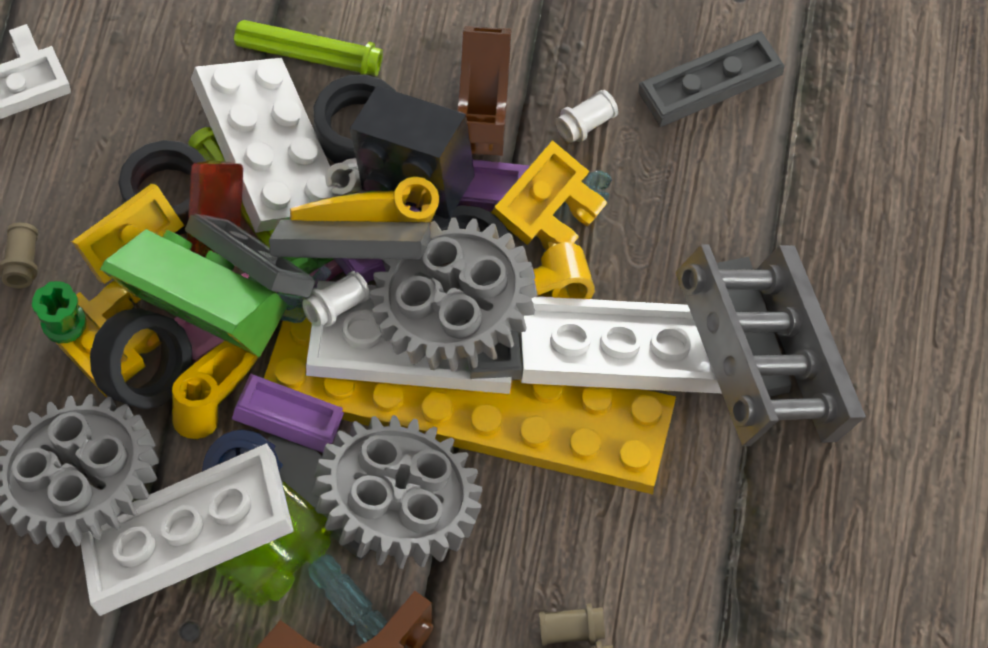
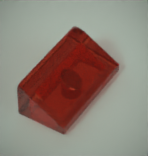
M213 160L193 163L189 218L190 215L200 214L229 220L240 227L243 165ZM188 233L187 240L193 244L190 251L204 258L208 251L215 252Z

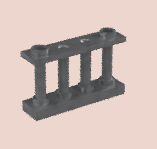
M701 244L675 271L742 446H751L779 420L812 419L822 443L838 442L866 417L795 246L779 245L756 270H725L718 268L710 246L708 244ZM727 290H760L769 312H736ZM744 332H777L786 355L753 356ZM795 375L804 399L771 400L761 376Z

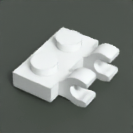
M27 24L9 30L14 42L12 45L18 58L0 64V119L71 93L69 82L53 47L50 46L38 51Z

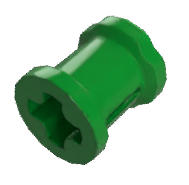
M61 281L47 283L44 287L36 290L32 298V308L41 321L40 325L44 335L50 341L58 344L69 343L79 338L86 328L87 320L83 309L78 305L77 295L72 291L69 284Z

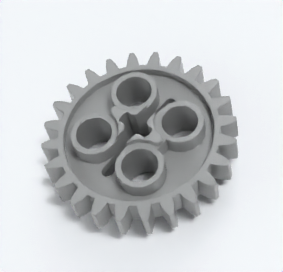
M451 218L448 230L441 231L435 221L431 222L430 241L423 257L420 260L382 259L386 272H374L373 277L377 288L370 291L374 304L372 313L376 324L379 325L384 341H391L394 352L397 355L407 350L410 362L413 365L426 356L430 370H435L442 359H447L451 371L457 370L459 361L462 358H467L469 364L476 368L478 366V354L482 352L493 360L497 359L495 349L497 343L512 348L514 342L510 331L526 332L527 326L524 316L534 315L535 309L532 298L538 296L536 284L533 280L535 279L532 263L528 262L524 247H515L513 236L510 233L499 238L497 227L493 223L483 232H480L477 219L474 218L468 223L466 229L459 228L456 218ZM452 262L451 264H449V265H447V266L439 267L440 265H442V264H444V263ZM488 281H496L493 284L482 286V284ZM426 301L424 304L420 306L413 307V305L417 302ZM470 320L464 325L455 326L460 321Z
M88 394L83 404L77 406L73 397L68 396L65 407L60 410L52 402H48L47 415L41 418L38 414L31 411L28 413L31 425L27 428L14 425L12 429L17 439L15 441L4 440L0 442V447L6 455L0 456V514L7 525L12 524L18 536L22 537L29 533L34 544L37 545L48 536L54 548H58L64 537L69 535L74 545L80 546L83 533L88 531L91 532L96 540H99L102 533L101 526L106 523L118 530L121 527L117 516L121 512L135 516L137 511L132 504V500L148 499L149 494L143 483L154 482L157 479L151 466L159 463V459L153 449L156 445L149 430L146 428L140 415L133 416L129 405L124 404L117 408L112 397H107L98 406L93 394ZM55 454H57V455L59 456L61 462H62L64 465H61V463L59 462V460H58V458H57V456H56ZM84 474L87 475V477H88V479H89V481H90V483H91L92 485L89 484V482H88L87 478L84 476Z
M392 415L389 426L383 427L380 420L373 416L367 430L355 421L352 423L349 435L340 430L337 432L334 443L326 444L322 458L319 459L314 474L316 482L312 491L313 495L320 497L316 511L321 514H329L325 525L326 530L342 528L340 545H345L355 540L359 543L357 556L361 558L369 550H373L376 552L377 565H382L387 555L395 557L399 569L404 568L406 560L410 556H413L420 567H425L429 554L441 562L444 560L448 548L457 552L464 537L469 538L482 506L478 503L482 487L474 484L478 471L474 468H464L469 456L467 452L452 454L450 451L455 440L449 438L441 443L435 440L437 428L434 426L425 434L419 432L417 419H413L408 428L401 427L397 416Z

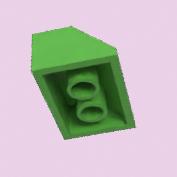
M145 229L104 261L100 270L132 295L259 358L288 306L276 291L269 290L251 276L246 278L233 272L235 265L221 255L208 251L204 258L190 251L193 246L190 241L169 230H166L163 237Z

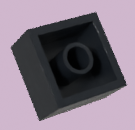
M376 86L350 127L362 190L367 192L395 191L399 183L406 178H425L438 191L439 203L435 215L450 219L475 176L465 113ZM406 202L405 205H414L416 207L417 204L413 202Z

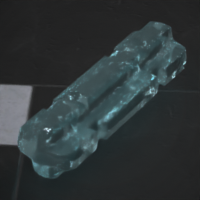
M324 554L309 566V577L319 589L325 588V596L351 626L356 624L357 634L366 643L375 637L388 621L378 610L372 611L371 601L347 573L342 574L340 571L342 567L331 555Z

